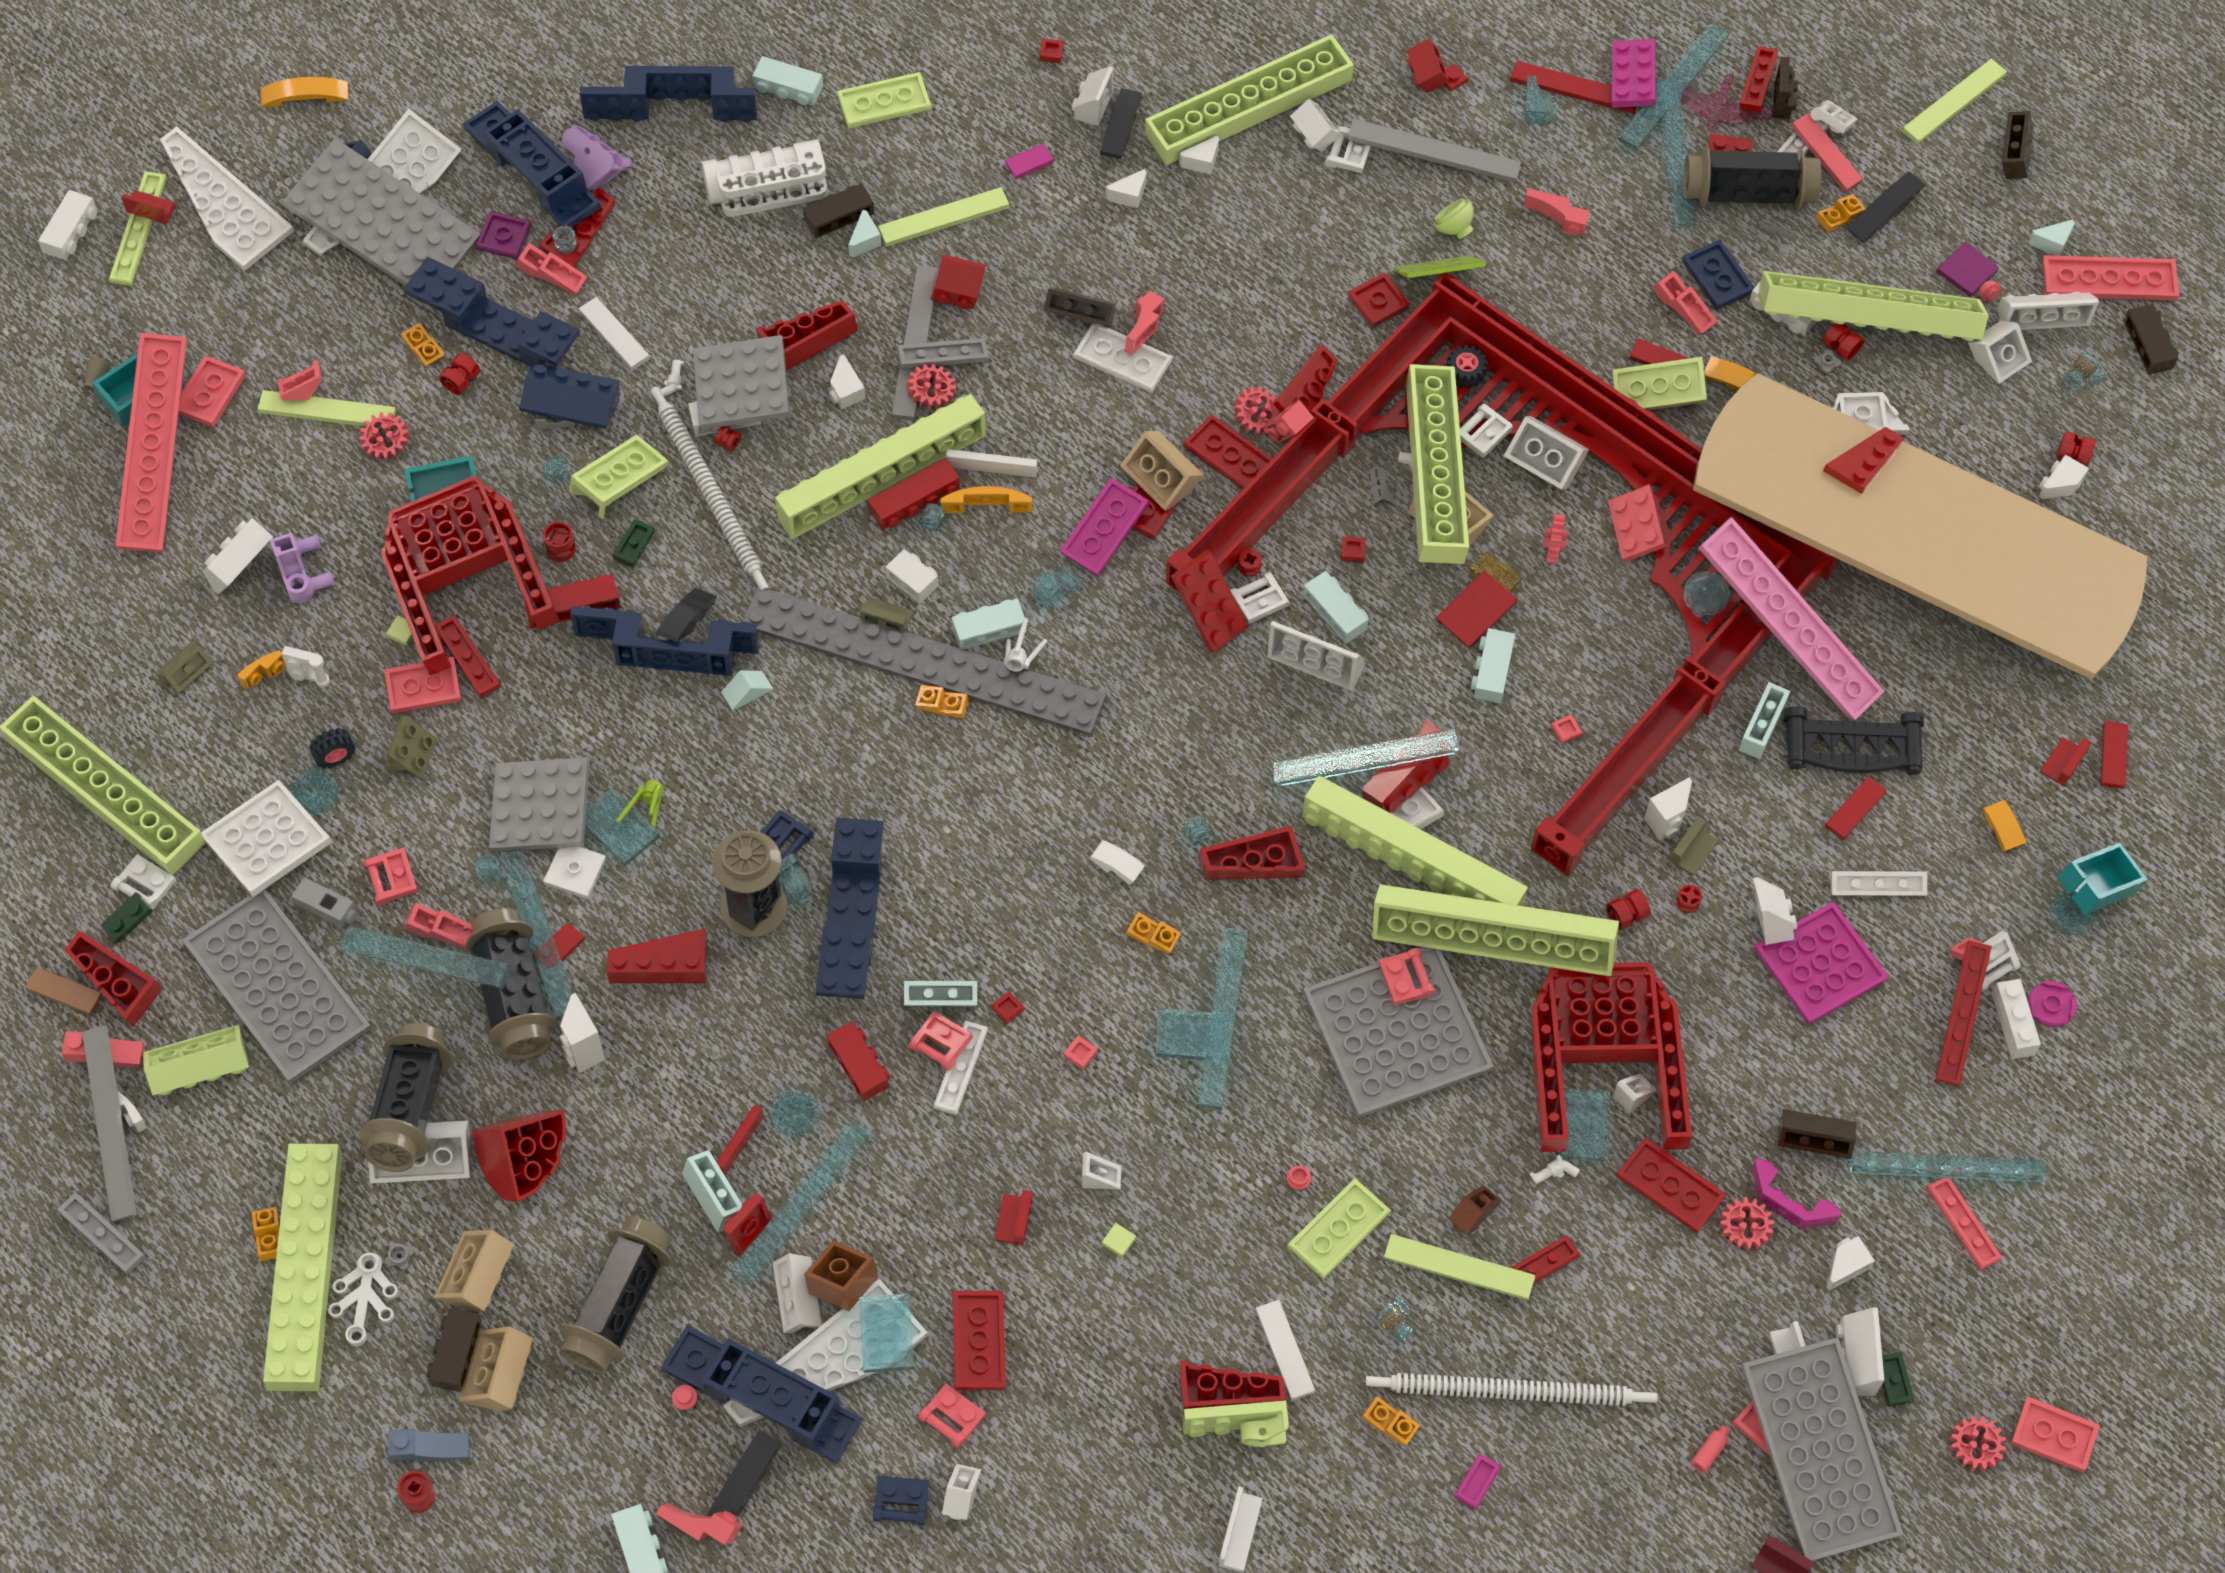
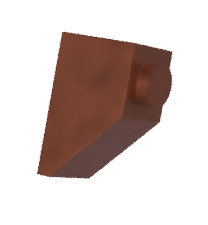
M1482 1185L1463 1197L1449 1217V1220L1454 1223V1226L1459 1231L1465 1232L1468 1235L1480 1226L1502 1200Z

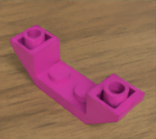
M1757 1157L1752 1167V1173L1761 1203L1801 1229L1836 1224L1842 1212L1838 1210L1834 1203L1820 1199L1812 1212L1809 1213L1802 1204L1786 1198L1781 1190L1770 1187L1777 1176L1778 1170L1768 1160H1762Z

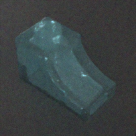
M1536 76L1527 77L1524 123L1550 125L1551 117H1555L1556 104H1552L1553 95H1547L1540 89Z
M1068 566L1055 573L1049 570L1033 583V597L1049 611L1080 587L1082 580Z
M791 853L781 860L778 876L780 887L783 889L786 898L795 906L797 903H804L810 898L812 884L804 874L798 858Z

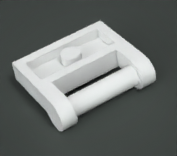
M1829 100L1822 102L1820 107H1815L1811 111V118L1813 120L1824 121L1836 133H1845L1857 121L1856 117Z
M1338 126L1336 129L1341 135L1334 141L1330 155L1326 157L1325 165L1362 174L1371 146L1349 140L1344 158L1338 157L1343 141L1348 138L1350 128Z
M1482 404L1477 409V413L1460 428L1461 442L1484 458L1512 431L1513 425L1489 406ZM1483 418H1487L1488 420L1472 436L1468 434Z
M1270 572L1241 588L1230 590L1248 624L1289 606L1288 599ZM1265 586H1268V587H1269V588H1267V589H1265V590H1263V591H1261V592H1259V593H1256V594H1254V595H1252V596H1250V597H1248V598H1245V599L1242 598L1243 596H1245V595H1247V594H1250V593H1252V592H1254V591H1256V590H1258V589H1260V588H1263V587H1265Z
M288 646L284 647L282 656L288 673L293 679L303 681L304 679L314 681L317 686L322 688L329 685L330 679L324 672V661L321 655Z
M137 854L124 871L114 878L111 888L117 892L121 891L129 897L137 892L154 909L176 882V878ZM131 879L153 894L148 897L126 882Z
M2001 931L1982 943L1992 946L1986 972L2006 959V963L1985 976L1982 992L1988 989L1991 983L2011 970L2014 972L2021 967L2007 932Z

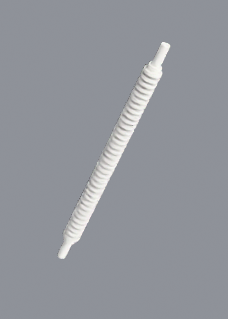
M659 387L652 388L651 393L659 406L658 415L686 463L688 470L691 472L693 479L696 481L698 488L701 490L704 499H706L737 559H739L742 568L746 574L753 576L761 591L769 589L761 573V562L746 538L697 446L693 442L692 437L688 433L687 428L683 424L682 419L678 415L676 408L669 402H666Z
M1401 1373L1391 1375V1377L1366 1376V1386L1389 1387L1391 1390H1396V1393H1400L1401 1388H1403V1393L1406 1394L1407 1389H1409V1394H1413L1414 1389H1416V1394H1420L1421 1389H1423L1422 1393L1424 1395H1427V1390H1429V1395H1433L1434 1390H1436V1395H1440L1442 1391L1443 1396H1447V1391H1449V1396H1453L1454 1391H1456V1396L1460 1397V1392H1462V1397H1467V1392H1469V1397H1473L1474 1392H1476V1398H1480V1393H1482V1398H1486L1487 1393H1489V1398H1493L1495 1394L1496 1399H1500V1394H1502V1399H1506L1507 1394H1509L1510 1400H1513L1514 1395L1515 1400H1520V1395H1522V1400H1526L1528 1395L1529 1401H1533L1534 1396L1535 1401H1540V1396H1542V1401L1545 1402L1547 1397L1549 1402H1553L1554 1397L1555 1402H1560V1397H1562V1403H1566L1567 1398L1568 1403H1573L1575 1398V1403H1580L1581 1399L1582 1404H1586L1587 1399L1588 1404H1593V1399H1595V1404L1597 1405L1600 1404V1400L1602 1405H1606L1607 1400L1608 1405H1613V1400H1615V1406H1619L1620 1401L1622 1406L1632 1404V1402L1657 1403V1393L1634 1392L1632 1389H1627V1386H1622L1620 1391V1386L1617 1385L1615 1390L1613 1385H1609L1608 1390L1607 1385H1602L1601 1390L1599 1384L1595 1385V1389L1593 1384H1589L1588 1389L1587 1384H1582L1581 1389L1580 1383H1576L1575 1388L1574 1383H1569L1567 1388V1383L1565 1382L1562 1383V1387L1560 1382H1556L1555 1387L1554 1382H1549V1387H1547V1381H1543L1542 1386L1540 1381H1536L1534 1386V1381H1529V1385H1527V1380H1523L1522 1385L1520 1380H1516V1385H1514L1513 1379L1509 1380V1384L1507 1379H1503L1502 1384L1501 1379H1496L1495 1384L1494 1378H1490L1489 1383L1487 1378H1483L1481 1383V1378L1478 1377L1476 1382H1474V1377H1470L1469 1382L1467 1377H1463V1382H1461V1376H1457L1456 1381H1454V1376H1450L1449 1381L1448 1376H1443V1380H1441V1375H1437L1436 1380H1434V1375H1430V1380H1428V1375L1426 1374L1423 1375V1379H1421V1374H1417L1416 1379L1414 1374H1410V1379H1408V1373H1404L1403 1378H1401Z

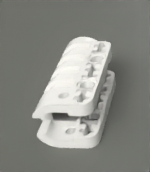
M818 139L794 143L793 147L783 149L780 146L771 148V151L762 153L759 150L750 152V155L741 157L732 155L728 156V159L716 161V159L701 161L710 205L721 203L723 213L726 216L735 217L825 198L827 195L826 168ZM815 187H819L820 191L816 192ZM793 191L802 192V195L799 197H792L790 194ZM785 192H786V196H787L786 199H784V195H783V193H785ZM772 195H776L777 200H773ZM751 199L759 201L755 206H751L747 202ZM740 201H743L744 207H741ZM733 203L735 208L730 209L729 204Z

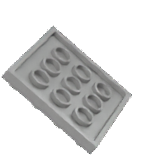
M782 335L693 348L700 430L790 416Z
M583 757L496 763L489 840L490 851L504 852L584 846L589 759Z

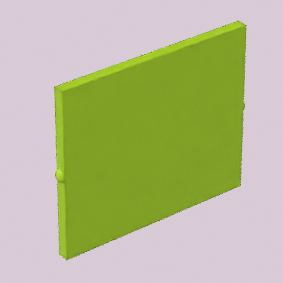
M1468 255L1396 266L1394 270L1400 275L1412 278L1485 267L1486 262Z

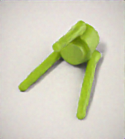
M648 780L645 787L639 786L637 793L621 812L616 822L620 823L642 796V800L650 805L649 815L652 816L650 830L654 831L659 804L662 799L661 795L664 789L663 785L658 781Z

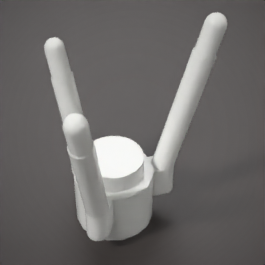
M1027 618L1023 620L1015 648L1011 650V640L1007 639L1006 654L1003 663L1011 671L1018 672L1023 668L1028 669L1030 662L1047 643V639H1043L1027 658L1025 650L1021 648L1028 623Z

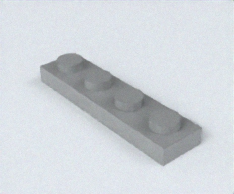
M985 338L897 346L900 369L922 367L923 364L930 367L932 363L935 366L988 362L989 359Z
M76 1192L57 1209L60 1215L126 1275L146 1258L138 1248Z

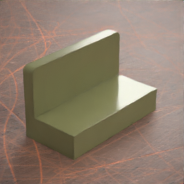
M870 598L868 604L863 603L860 610V618L902 631H906L913 615V610L875 598Z
M189 643L156 672V675L164 678L176 693H179L213 662L199 645Z
M1698 817L1678 843L1670 859V862L1691 875L1696 874L1718 843V839L1703 831L1705 821Z

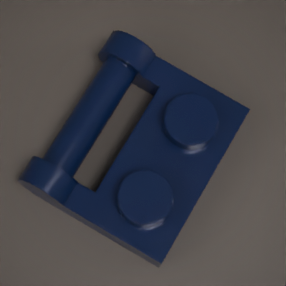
M779 810L761 833L770 837L779 849L794 832L799 834L781 856L780 869L785 871L789 866V861L806 841L812 839L814 833L782 810Z
M878 1476L873 1521L881 1522L882 1519L915 1522L916 1525L924 1526L929 1480ZM883 1504L917 1506L918 1512L883 1509Z

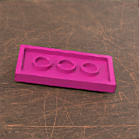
M1655 39L1612 41V108L1656 105Z
M1110 478L1063 545L1060 553L1099 577L1149 505V500L1115 479Z

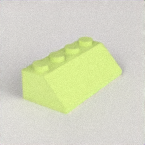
M240 1025L143 1052L144 1071L152 1096L156 1094L167 1095L173 1089L180 1087L191 1088L197 1082L204 1080L215 1081L221 1075L228 1073L239 1074L245 1068H249Z

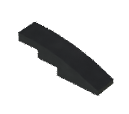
M1121 88L1110 117L1100 155L1117 159L1122 158L1131 135L1142 92Z
M1909 171L1870 204L1847 227V230L1861 242L1865 243L1878 229L1881 230L1893 216L1899 215L1926 185Z
M695 588L667 615L657 629L656 634L675 642L680 641L694 632L696 623L705 617L706 609L714 605L717 596Z
M761 1430L758 1431L730 1474L707 1516H713L714 1513L728 1511L736 1517L739 1516L754 1494V1489L767 1472V1466L781 1448L779 1441Z

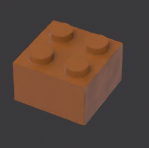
M834 1240L804 1273L809 1294L847 1311L854 1307L878 1278L874 1257Z

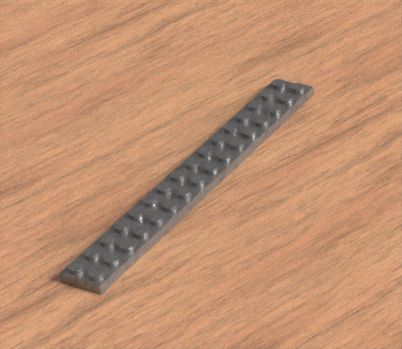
M757 587L742 621L757 625L758 633L924 685L943 687L944 691L967 694L969 699L1088 736L1092 735L1106 699L1105 693L1024 668L1018 672L1011 671L1002 661L770 589L761 591Z

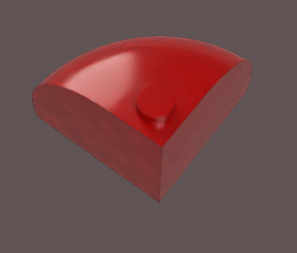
M564 1110L524 1115L471 1130L483 1174L492 1189L501 1198L511 1202L523 1200L538 1191L549 1175L554 1173L561 1159L559 1154L562 1142H565L566 1139Z

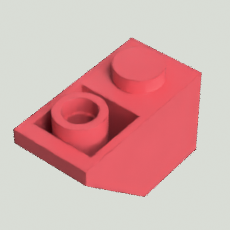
M1299 400L1274 417L1264 428L1272 440L1280 443L1296 435L1314 417Z

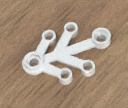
M375 1253L363 1254L358 1259L355 1270L333 1283L334 1292L337 1295H344L348 1292L351 1284L362 1278L361 1285L338 1303H332L328 1308L330 1316L333 1319H339L344 1315V1311L357 1302L354 1324L349 1326L345 1333L348 1343L355 1347L363 1345L367 1340L364 1324L368 1302L378 1312V1317L382 1323L387 1324L394 1319L393 1310L386 1307L371 1288L372 1279L374 1278L383 1288L382 1292L386 1299L392 1300L398 1296L397 1286L390 1283L381 1272L382 1260ZM369 1262H373L374 1267L372 1269H366V1264ZM338 1284H345L343 1290L339 1291L336 1289ZM394 1288L395 1292L392 1295H387V1289ZM335 1307L341 1308L338 1314H333L332 1310ZM384 1312L391 1313L387 1319L382 1318V1314ZM360 1333L362 1336L359 1340L355 1341L352 1339L354 1334Z

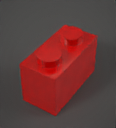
M1430 39L1407 50L1409 56L1407 62L1410 69L1415 73L1413 80L1418 88L1421 87L1428 93L1450 82L1439 49Z

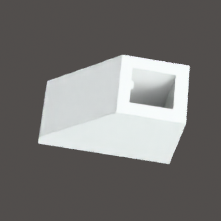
M2065 455L2061 462L2057 460L2050 470L2051 476H2045L2040 483L2039 488L2042 490L2039 497L2047 499L2074 495L2084 481L2089 468Z

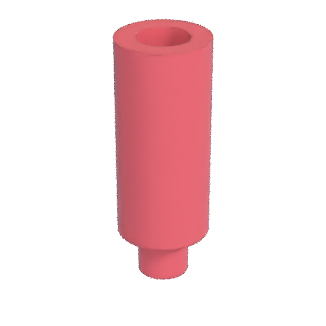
M1721 1426L1718 1431L1713 1430L1691 1460V1465L1701 1473H1706L1728 1443L1727 1436L1730 1430L1725 1426Z

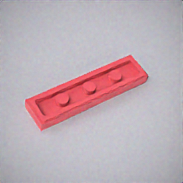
M1810 113L1793 122L1791 125L1792 129L1814 156L1820 159L1822 166L1844 193L1862 181L1863 178L1819 124L1811 118Z
M1947 1175L1927 1186L1926 1189L1979 1270L1981 1271L2000 1261L2002 1256L1950 1177Z

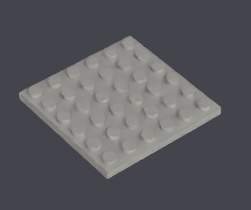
M1420 948L1422 953L1421 960L1430 984L1434 985L1436 991L1433 995L1394 1006L1378 963L1303 989V994L1358 1118L1488 1073L1494 1069L1488 1052L1439 949ZM1412 961L1406 963L1415 989L1421 988Z

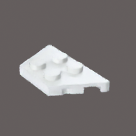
M1883 392L1838 394L1833 409L1878 430L1887 427L1899 435H1908L1909 426L1902 423L1898 417L1899 413L1890 405L1889 399Z

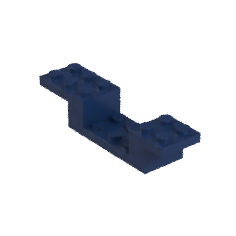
M625 66L624 87H580L583 117L592 121L599 119H611L613 121L621 119H632L634 121L649 119L650 98L664 100L666 98H676L678 100H686L687 98L711 99L714 120L722 122L729 120H741L743 122L757 120L755 88H736L734 67Z
M496 101L462 123L464 129L501 167L510 163L536 189L540 206L565 231L601 208L600 202L587 190L583 172L519 109L510 113L499 101Z
M428 256L403 288L404 294L441 311L445 326L530 367L533 363L545 365L546 362L557 367L580 335L578 328L543 311H540L537 317L531 320L488 299L484 283Z
M584 605L579 607L572 606L570 615L575 636L613 640L612 645L616 665L732 676L735 652L759 654L760 644L757 625L750 622L735 623L724 619L711 620L707 644L696 641L687 643L675 642L670 639L657 640L653 637H645L642 615L633 610L595 609Z
M836 817L831 856L832 880L827 923L826 926H823L816 996L865 999L868 966H871L883 859L882 838L884 821Z
M688 1325L661 1366L663 1372L723 1404L732 1399L790 1430L793 1441L836 1464L862 1423V1417L840 1406L839 1396L729 1338L725 1344H722Z

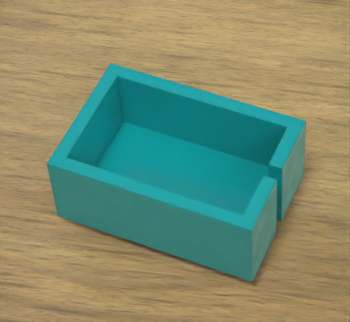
M138 353L92 382L98 398L122 426L130 423Z
M472 455L404 469L411 502L472 476L477 477Z
M2120 842L2071 861L2057 877L2067 892L2075 895L2073 900L2084 915L2134 896L2148 880Z

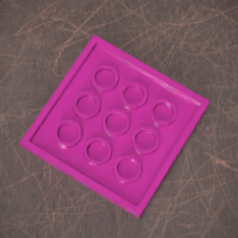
M1834 902L1797 922V929L1793 930L1794 940L1768 945L1763 940L1754 946V951L1808 1025L1883 984L1889 978Z

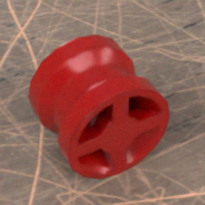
M722 426L718 430L714 442L718 446H725L727 451L733 452L742 439V433L737 430H731L730 426Z
M1246 549L1241 552L1238 564L1241 574L1253 577L1260 572L1262 562L1260 553L1254 549Z
M1688 884L1683 886L1677 897L1676 904L1678 908L1685 913H1693L1698 910L1702 901L1701 890L1695 885Z

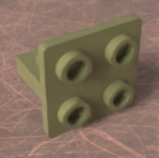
M401 716L387 752V762L384 768L390 772L407 770L415 777L423 778L437 738L409 717Z

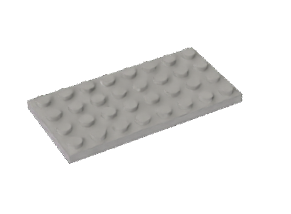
M336 138L333 139L282 201L284 207L405 286L427 256L455 269L481 235Z
M266 889L254 897L249 895L182 939L183 944L289 1084L372 1029Z
M1839 1338L1829 1339L1741 1364L1802 1555L1814 1561L1902 1536L1901 1525Z

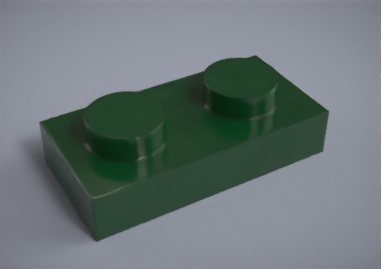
M634 519L615 549L613 559L634 568L654 535L655 527Z
M135 892L101 926L114 942L119 943L153 912V909L139 893Z
M1902 1352L1882 1355L1884 1382L1882 1385L1888 1407L1913 1403L1915 1399Z

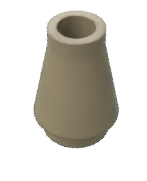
M91 356L90 360L87 361L85 383L83 386L85 389L95 391L92 382L107 373L109 370L107 360Z

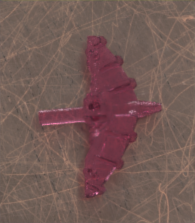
M1731 74L1725 75L1720 91L1710 95L1701 94L1685 84L1673 82L1669 84L1668 92H1673L1681 100V105L1686 104L1695 111L1694 115L1697 116L1699 114L1708 119V132H1711L1718 122L1733 125L1736 122L1746 121L1750 124L1754 120L1763 118L1770 120L1774 111L1763 106L1761 113L1739 109L1740 103L1732 102V98L1728 96V91L1734 78Z

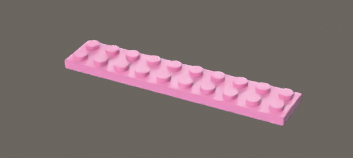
M1732 517L1698 547L1850 721H1855L1885 692Z

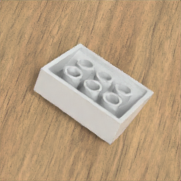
M1274 621L1270 625L1267 658L1353 691L1363 670L1365 658L1357 653L1350 652Z

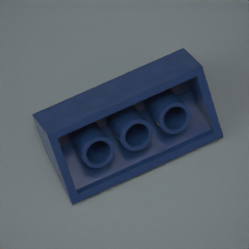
M533 363L526 375L519 411L607 429L620 400V380Z

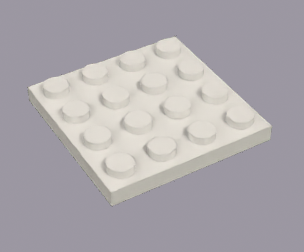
M279 780L201 832L205 843L252 897L332 843L326 832Z

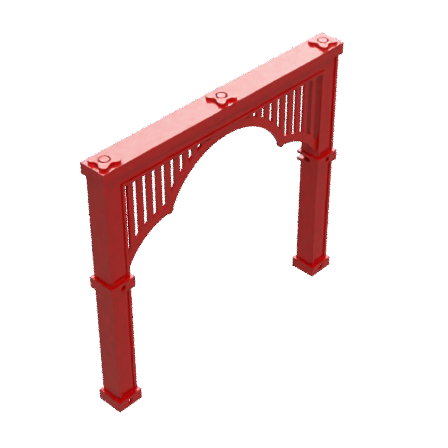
M1442 273L1433 283L1432 293L1327 402L1321 399L1311 410V415L1314 418L1279 451L1184 551L1178 548L1166 563L1165 583L1178 591L1171 575L1205 550L1211 551L1224 577L1239 561L1242 551L1251 549L1339 455L1344 458L1355 447L1356 437L1360 433L1367 434L1387 429H1409L1408 415L1401 414L1407 407V393L1386 415H1377L1406 386L1410 364L1426 365L1447 342L1453 345L1433 366H1446L1449 354L1451 355V351L1453 349L1456 350L1459 346L1461 348H1464V345H1468V348L1474 346L1476 351L1480 349L1482 354L1486 356V372L1490 370L1494 373V376L1458 413L1459 426L1500 382L1505 380L1509 385L1489 405L1495 412L1501 408L1517 389L1523 393L1502 416L1513 425L1512 431L1507 436H1515L1523 420H1512L1532 399L1538 404L1527 416L1537 419L1545 410L1551 412L1552 414L1545 420L1544 424L1588 448V453L1615 470L1629 484L1633 491L1649 484L1651 487L1655 484L1661 488L1654 495L1667 547L1655 551L1654 571L1651 574L1650 580L1653 584L1659 585L1675 603L1684 619L1690 639L1691 658L1687 657L1685 659L1683 668L1681 666L1677 668L1674 680L1552 820L1546 817L1535 829L1531 850L1569 877L1580 864L1583 851L1703 714L1709 716L1719 705L1723 691L1773 635L1757 614L1743 601L1706 643L1709 636L1739 604L1742 597L1735 592L1703 628L1701 618L1730 587V584L1723 578L1696 609L1692 601L1719 571L1712 564L1686 593L1682 585L1706 560V557L1699 551L1675 579L1670 574L1674 567L1712 525L1719 528L1731 517L1803 599L1822 578L1827 581L1837 569L1840 560L1694 491L1693 486L1697 464L1702 452L1701 447L1658 419L1651 411H1647L1639 406L1635 400L1626 397L1480 297L1473 289L1461 284L1456 277ZM1460 386L1457 389V403L1471 388L1468 386L1461 388ZM1483 418L1468 434L1472 436L1488 419ZM1560 419L1566 423L1563 427L1555 424ZM1461 442L1462 449L1468 447L1463 442ZM1668 495H1671L1675 499L1663 512L1660 503ZM1684 504L1690 508L1678 523L1668 531L1667 522ZM1697 515L1703 517L1704 520L1671 556L1670 545Z

